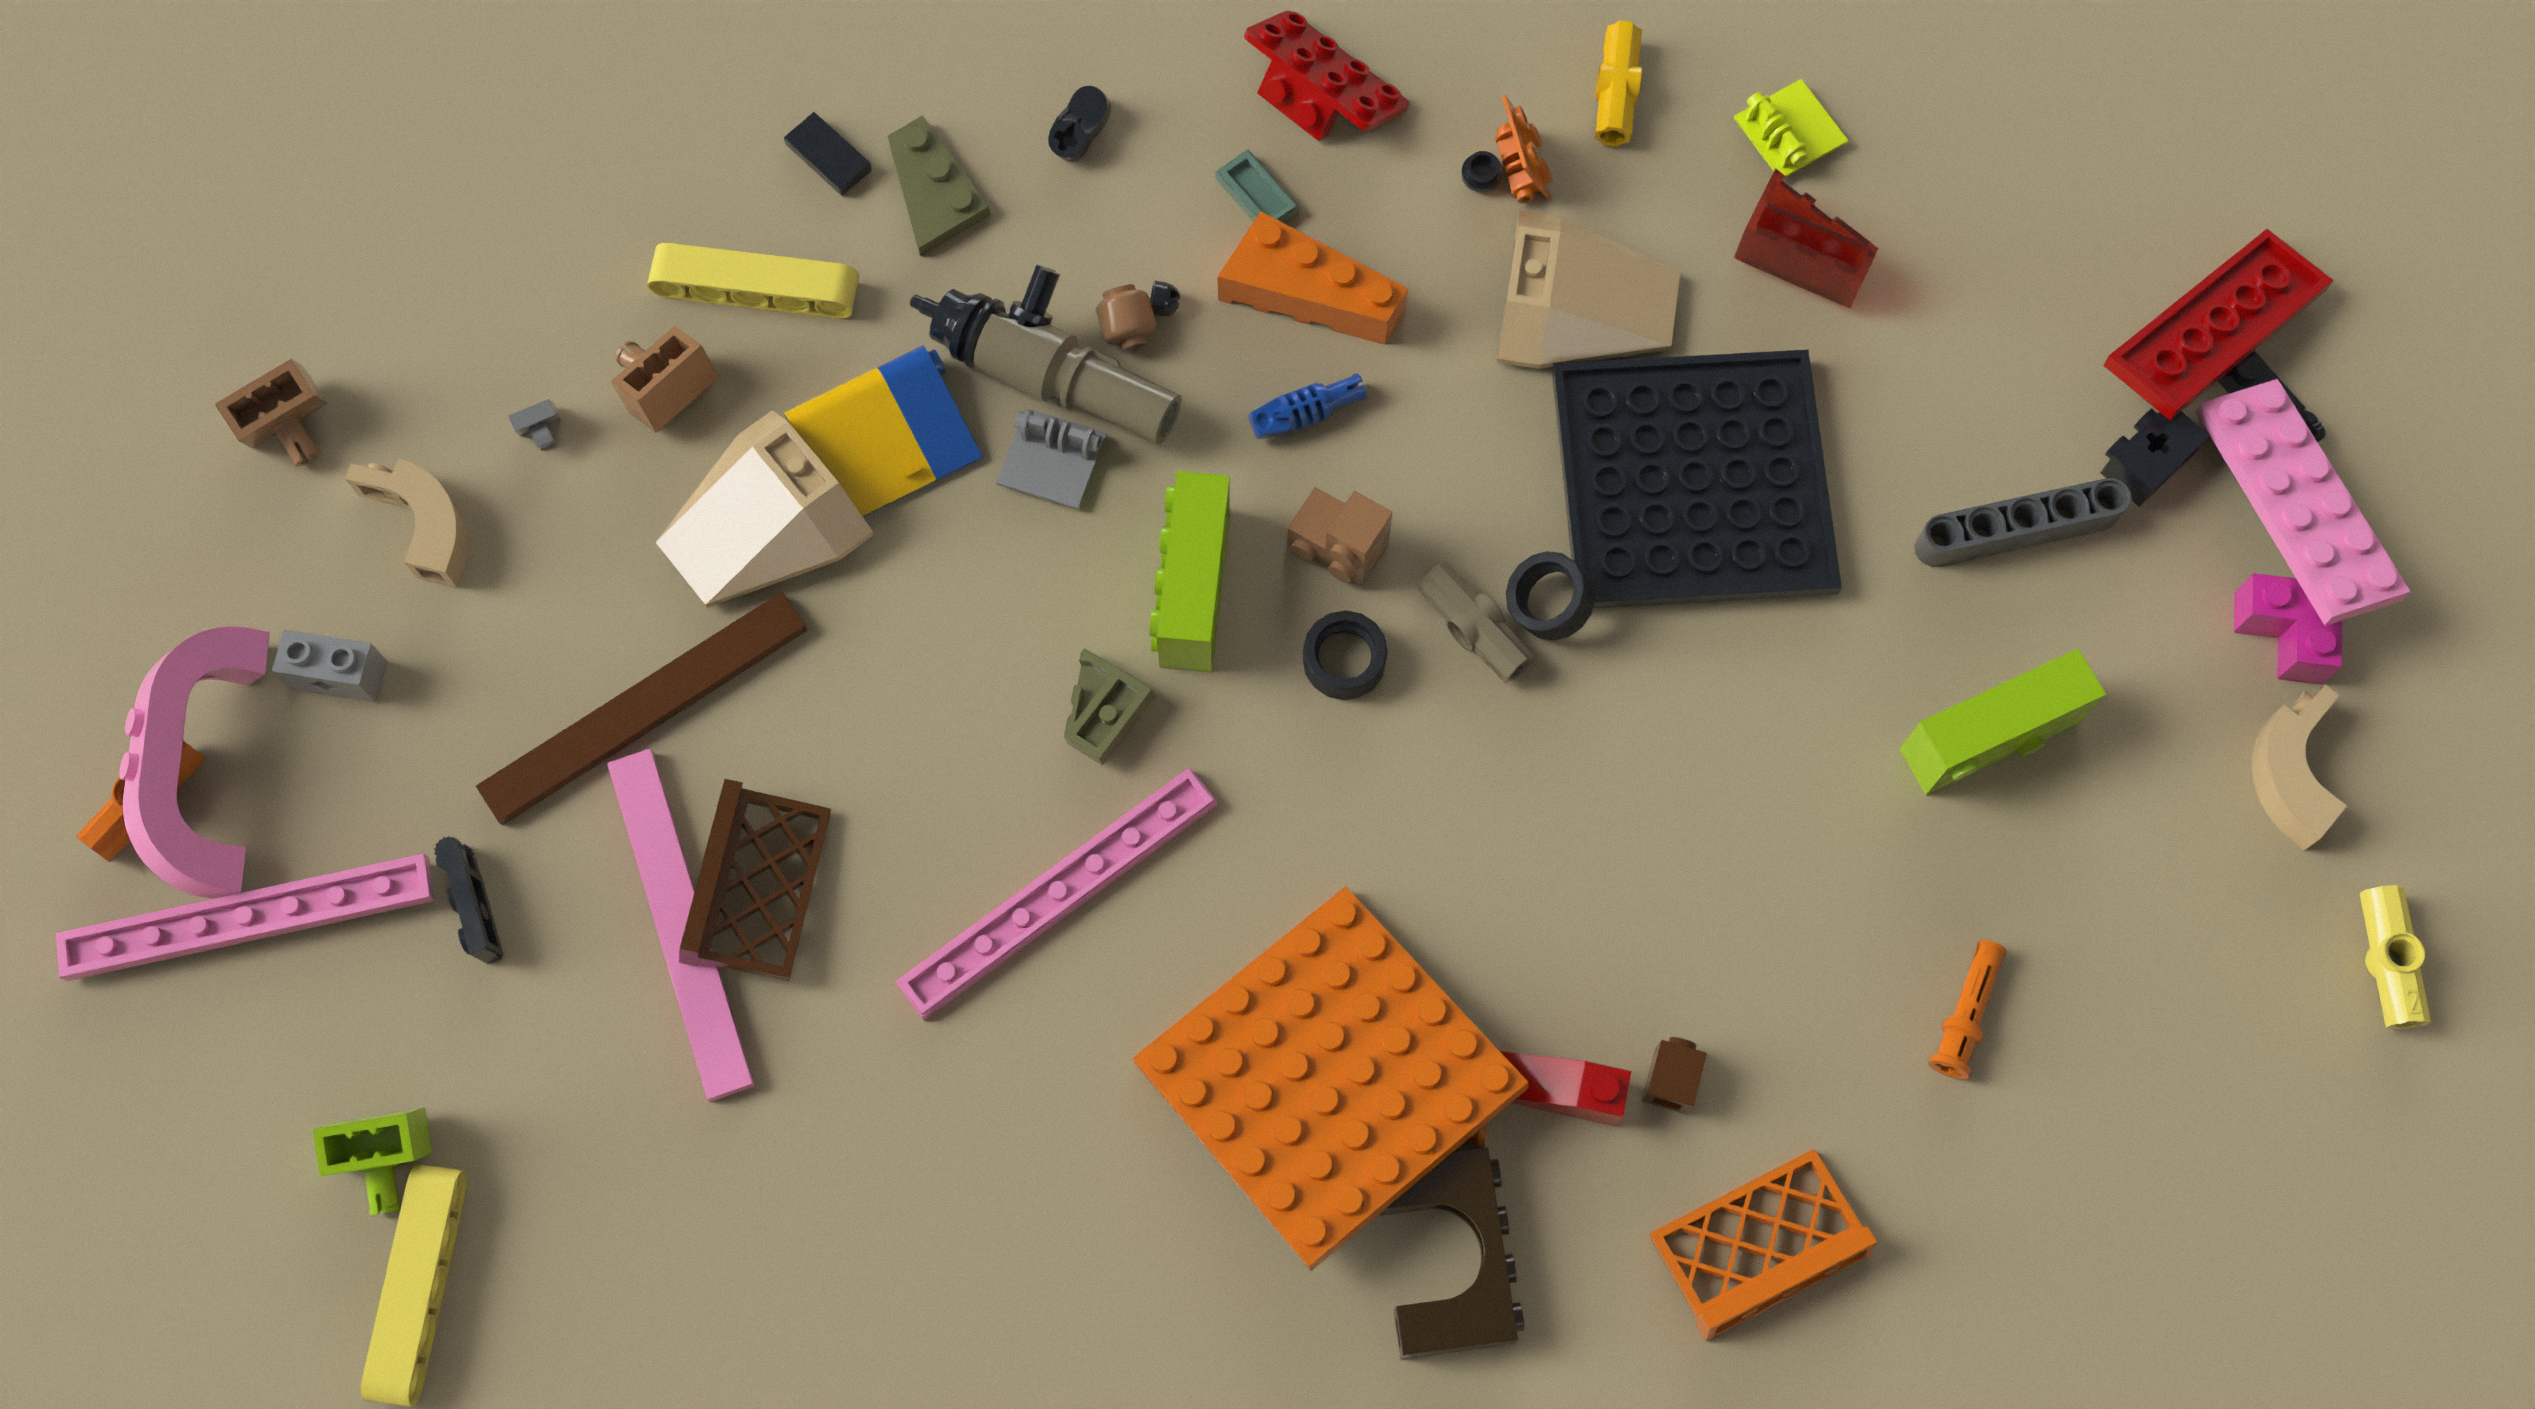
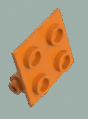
M1506 94L1502 95L1509 123L1497 128L1498 134L1495 136V140L1502 157V163L1506 166L1505 173L1508 176L1507 179L1512 197L1518 199L1519 203L1524 204L1532 201L1534 194L1541 191L1547 200H1551L1547 184L1553 182L1547 162L1544 158L1539 159L1536 148L1542 146V142L1534 123H1528L1526 114L1521 106L1515 108Z

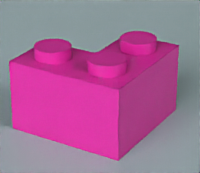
M2253 573L2235 591L2234 633L2278 638L2277 679L2322 685L2342 668V621L2325 626L2296 578Z

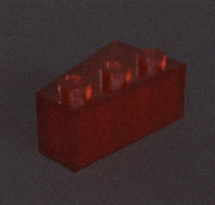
M1775 168L1744 230L1734 259L1850 309L1879 248L1838 216L1831 219L1815 206V198L1807 192L1803 195L1799 194L1784 182L1786 176Z

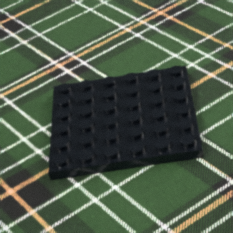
M1808 349L1553 363L1552 379L1571 558L1587 572L1594 584L1596 599L1593 608L1839 594L1842 585Z

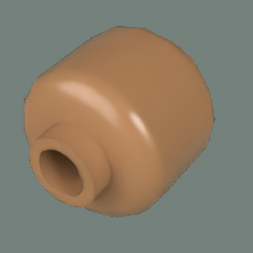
M1134 284L1118 286L1102 294L1103 300L1096 307V313L1105 341L1112 345H1122L1123 351L1145 346L1147 344L1146 337L1151 335L1157 328V321L1148 294L1143 290H1136Z

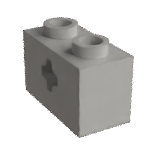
M284 630L272 672L290 689L376 702L388 661L371 643Z

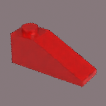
M1500 1051L1528 1081L1529 1088L1511 1104L1615 1127L1622 1120L1632 1071L1582 1060Z

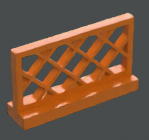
M1815 1149L1651 1232L1649 1236L1698 1320L1696 1325L1706 1341L1871 1256L1877 1244L1868 1226L1863 1227ZM1810 1165L1820 1181L1817 1196L1790 1189L1792 1175ZM1786 1178L1784 1187L1774 1184ZM1824 1189L1832 1201L1822 1198ZM1760 1190L1781 1195L1776 1218L1749 1210L1751 1196ZM1787 1197L1814 1205L1809 1228L1781 1219ZM1745 1199L1743 1208L1733 1205ZM1819 1208L1838 1212L1848 1228L1835 1235L1815 1230ZM1720 1211L1740 1216L1735 1239L1707 1231L1710 1217ZM1746 1218L1773 1226L1768 1249L1740 1241ZM1704 1220L1702 1229L1692 1226ZM1778 1229L1806 1236L1803 1252L1792 1257L1773 1251ZM1679 1232L1698 1237L1699 1241L1694 1259L1690 1260L1674 1255L1665 1239ZM1812 1238L1822 1241L1810 1247ZM1704 1239L1732 1248L1726 1270L1698 1262ZM1737 1249L1764 1257L1762 1272L1753 1278L1732 1273ZM1770 1259L1780 1262V1264L1768 1269ZM1680 1266L1691 1269L1688 1279ZM1698 1271L1724 1279L1720 1295L1702 1304L1692 1287L1695 1272ZM1729 1281L1739 1284L1726 1291Z

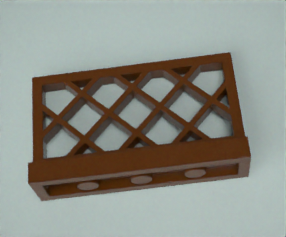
M724 779L680 945L679 963L697 966L698 962L789 982L831 808L743 789V782ZM748 803L767 807L775 820L754 831L745 818ZM779 810L788 813L782 816ZM800 815L819 819L816 833L800 842L787 824ZM781 827L792 846L771 857L759 838ZM743 828L748 836L739 840L741 829ZM753 843L765 862L743 873L734 859L735 852ZM813 844L811 855L809 857L804 848ZM798 853L806 865L807 871L802 877L788 883L776 864ZM770 868L782 888L761 900L748 880ZM732 869L737 878L728 882ZM742 884L754 904L732 916L723 902L724 895ZM803 885L799 899L794 890ZM787 895L797 909L796 916L778 926L766 906ZM721 911L726 920L717 925ZM759 911L771 928V931L750 943L738 922ZM730 927L744 946L730 955L710 951L713 937ZM792 928L790 940L788 941L783 933ZM777 937L786 951L783 967L763 963L755 949ZM746 954H749L752 960L744 959L741 957H743Z

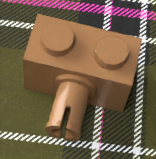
M674 326L646 351L634 341L624 343L629 350L634 352L633 354H630L620 346L616 353V361L625 369L611 383L629 414L657 433L719 377L702 345Z
M292 358L215 403V406L237 440L252 449L277 435L296 467L309 463L306 456H310L314 460L321 454L300 422L303 418L328 403L306 369Z

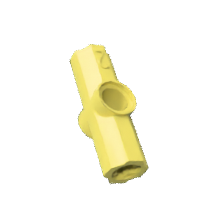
M2387 885L2365 889L2359 893L2370 945L2365 956V964L2368 971L2377 981L2385 1026L2392 1029H2409L2425 1026L2431 1023L2420 969L2425 959V950L2421 941L2413 934L2404 887ZM2389 949L2394 950L2399 955L2401 966L2391 960Z

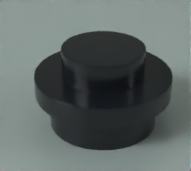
M1475 152L1462 165V180L1473 191H1492L1502 181V164L1490 152Z

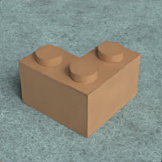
M1314 487L1288 527L1287 545L1291 546L1292 552L1299 558L1308 562L1315 560L1328 567V571L1338 580L1345 583L1353 581L1363 586L1388 546L1392 511L1355 490L1347 502L1344 503Z

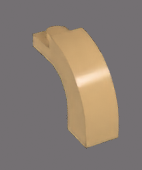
M402 458L397 459L393 471L376 463H369L367 467L350 463L345 480L358 496L402 506L413 512L415 530L403 561L417 579L458 588L467 563L468 533L460 510L440 482L424 468Z
M2326 684L2312 696L2305 691L2290 708L2284 704L2272 714L2262 726L2252 754L2253 782L2261 805L2277 828L2303 850L2321 839L2347 807L2345 803L2316 780L2306 759V743L2310 732L2340 696Z

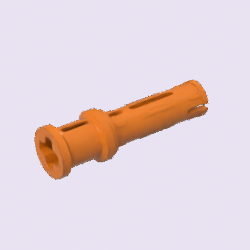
M1990 940L1977 942V949L1963 983L1953 1016H1948L1942 1022L1941 1030L1944 1032L1937 1054L1931 1055L1928 1062L1933 1070L1951 1078L1961 1080L1969 1078L1971 1068L1968 1065L1975 1045L1980 1044L1984 1037L1980 1023L1992 994L2003 958L2007 953L2004 946Z

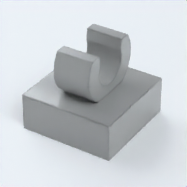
M550 399L508 415L515 432L520 436L531 432L535 444L540 450L556 444L548 424L560 420V417Z

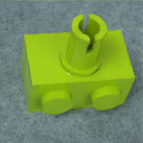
M425 1107L333 1122L312 1129L319 1177L358 1170L359 1173H364L370 1207L369 1215L401 1209L394 1167L400 1163L412 1162L433 1154Z

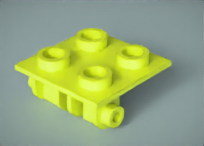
M1802 79L1771 96H1763L1760 92L1753 94L1747 100V104L1750 107L1733 116V119L1779 180L1849 141Z

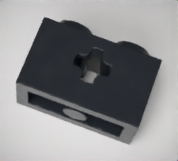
M2151 408L2134 425L2133 428L2138 432L2130 440L2124 435L2121 436L2105 453L2110 460L2100 473L2105 478H2114L2123 482L2131 493V501L2138 507L2176 473L2209 437L2203 429L2182 411L2169 420L2163 414L2157 413Z

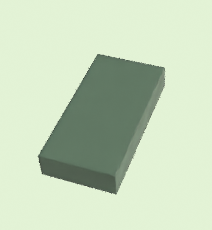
M1249 149L1215 171L1216 180L1253 222L1260 211L1284 224L1299 215V206Z

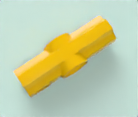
M1619 20L1615 24L1607 25L1604 37L1603 63H1600L1595 93V100H1598L1594 137V139L1602 142L1603 146L1618 147L1621 144L1629 143L1633 131L1634 104L1636 105L1638 101L1642 68L1638 67L1642 29L1635 26L1634 22Z

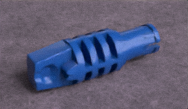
M1356 373L1351 377L1324 386L1322 383H1314L1276 397L1250 412L1248 419L1256 438L1259 440L1292 433L1329 419L1335 409L1367 399L1365 385L1359 386L1358 384L1363 381L1361 376Z

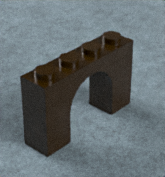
M1488 1147L1452 1152L1380 1213V1216L1429 1209L1452 1213L1461 1218L1471 1228L1477 1238L1481 1254L1478 1276L1472 1286L1462 1294L1445 1300L1395 1307L1394 1318L1400 1359L1513 1345L1518 1341L1517 1332L1524 1331L1521 1303H1512L1510 1283L1517 1282L1513 1254H1505L1502 1235H1509L1507 1211L1505 1206L1497 1207L1495 1188L1502 1187L1500 1165L1498 1159L1490 1160Z

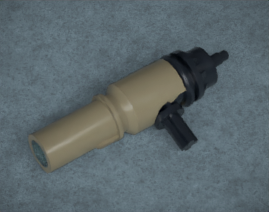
M1036 265L1023 301H1013L1009 314L1006 313L1004 302L996 298L992 300L991 297L982 293L966 295L952 289L943 296L939 303L919 295H914L911 298V307L919 310V313L932 318L929 332L930 338L945 345L951 357L965 362V366L972 369L975 368L1042 401L1047 402L1057 397L1060 399L1061 405L1068 409L1074 406L1079 407L1158 445L1166 439L1173 428L1181 407V395L1123 369L1119 360L1089 346L1080 349L1075 336L1050 325L1053 316L1046 311L1060 277V274L1051 268Z

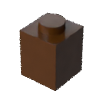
M1670 1037L1669 1041L1661 1039L1654 1050L1641 1101L1687 1115L1694 1107L1707 1053L1696 1050L1697 1045L1694 1042L1683 1038Z

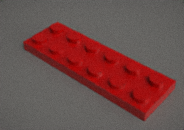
M2265 229L2112 352L2103 366L2167 419L2171 420L2326 292L2333 279L2269 229Z

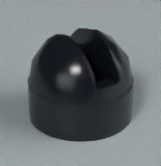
M1154 280L1150 296L1154 315L1169 316L1179 308L1178 300L1180 299V293L1174 285Z

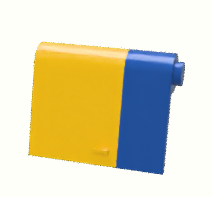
M924 345L783 413L786 420L840 483L863 517L983 458L941 377V374L945 373L946 370L940 356L935 349L928 352Z

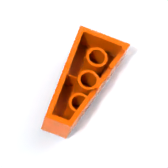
M1260 211L1217 276L1219 301L1233 304V301L1252 305L1253 310L1268 314L1271 310L1294 317V321L1309 325L1311 321L1331 326L1332 331L1384 345L1406 312L1407 287Z

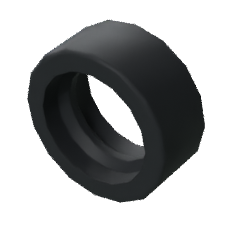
M1550 551L1531 555L1520 563L1510 576L1505 593L1507 609L1515 622L1537 638L1553 641L1570 637L1580 630L1591 616L1596 599L1594 584L1587 572L1563 553ZM1554 572L1564 573L1570 578L1574 586L1571 602L1555 618L1548 620L1537 619L1528 609L1527 602L1531 589L1538 580L1547 574Z
M1345 610L1325 615L1317 620L1306 634L1303 647L1305 675L1313 687L1327 697L1340 700L1362 697L1372 691L1383 677L1388 653L1384 634L1374 621L1361 613ZM1351 633L1358 635L1366 641L1370 647L1371 660L1364 673L1357 677L1344 679L1334 677L1324 670L1320 664L1318 654L1321 644L1332 634Z

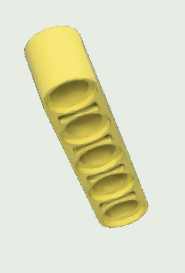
M661 243L655 248L647 288L656 295L670 299L843 319L852 315L859 273L854 268L841 263Z
M415 1164L410 1171L362 1376L361 1396L364 1401L413 1407L421 1396L466 1196L467 1173L465 1170Z

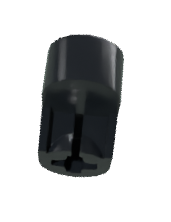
M1090 85L1076 90L1067 107L1055 119L1049 132L1048 143L1052 152L1061 159L1075 161L1083 157L1092 140L1105 126L1111 112V103L1107 95L1099 88Z

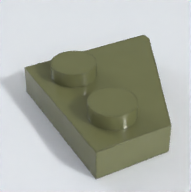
M1084 648L1080 653L1079 662L1081 669L1078 684L1074 685L1071 698L1073 709L1067 718L1064 738L1068 745L1103 766L1155 695L1150 687Z

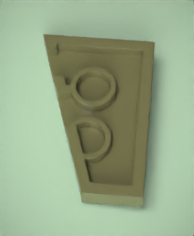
M923 115L888 135L920 256L991 215L989 205Z

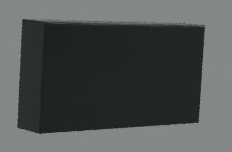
M815 112L783 137L785 144L841 196L872 171L871 163Z

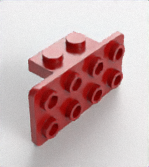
M1281 12L1248 27L1245 31L1244 39L1271 59L1257 94L1317 141L1328 137L1338 113L1342 114L1360 129L1370 131L1406 112L1409 106V101L1400 94V91L1395 86L1382 81L1369 71V67L1364 62L1351 57L1338 47L1334 39L1321 34L1308 24L1304 16L1297 12Z

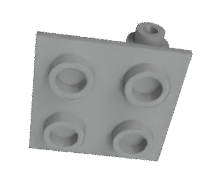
M1028 408L1024 412L1019 411L1014 422V428L1018 429L996 484L1079 509L1107 433Z

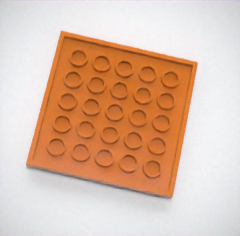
M1346 886L1132 1058L1137 1068L1310 1271L1326 1260L1529 1088L1528 1081Z

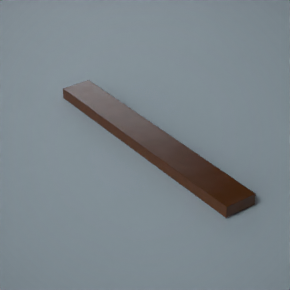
M780 592L475 787L497 821L504 825L808 630L785 595Z

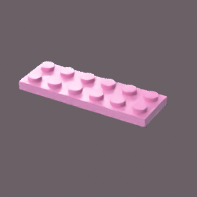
M2278 379L2200 403L2196 414L2325 626L2405 600L2411 591Z

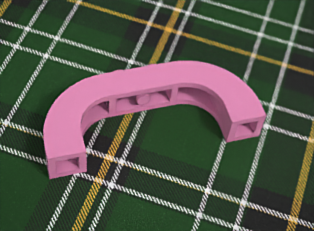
M228 626L205 630L187 638L163 656L150 669L138 691L135 708L129 711L126 719L125 733L131 736L129 752H126L122 758L119 774L120 779L125 780L123 815L128 836L139 857L154 874L169 885L195 896L215 899L241 892L246 847L213 842L201 837L186 824L178 809L177 785L188 697L195 683L200 681L221 680L249 686L265 675L270 632Z

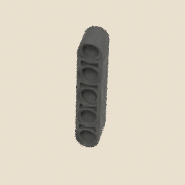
M2105 478L1939 514L1932 517L1919 534L1914 545L1915 554L1925 565L1940 567L2105 531L2112 528L2130 506L2131 493L2128 487L2120 480ZM2098 500L2106 501L2110 504L2112 510L2101 506ZM2056 509L2065 510L2069 513L2071 519L2062 517ZM2014 518L2024 519L2028 522L2030 528L2020 526ZM1973 527L1983 528L1989 537L1979 536ZM1936 535L1943 538L1947 546L1937 545L1933 542L1931 536Z

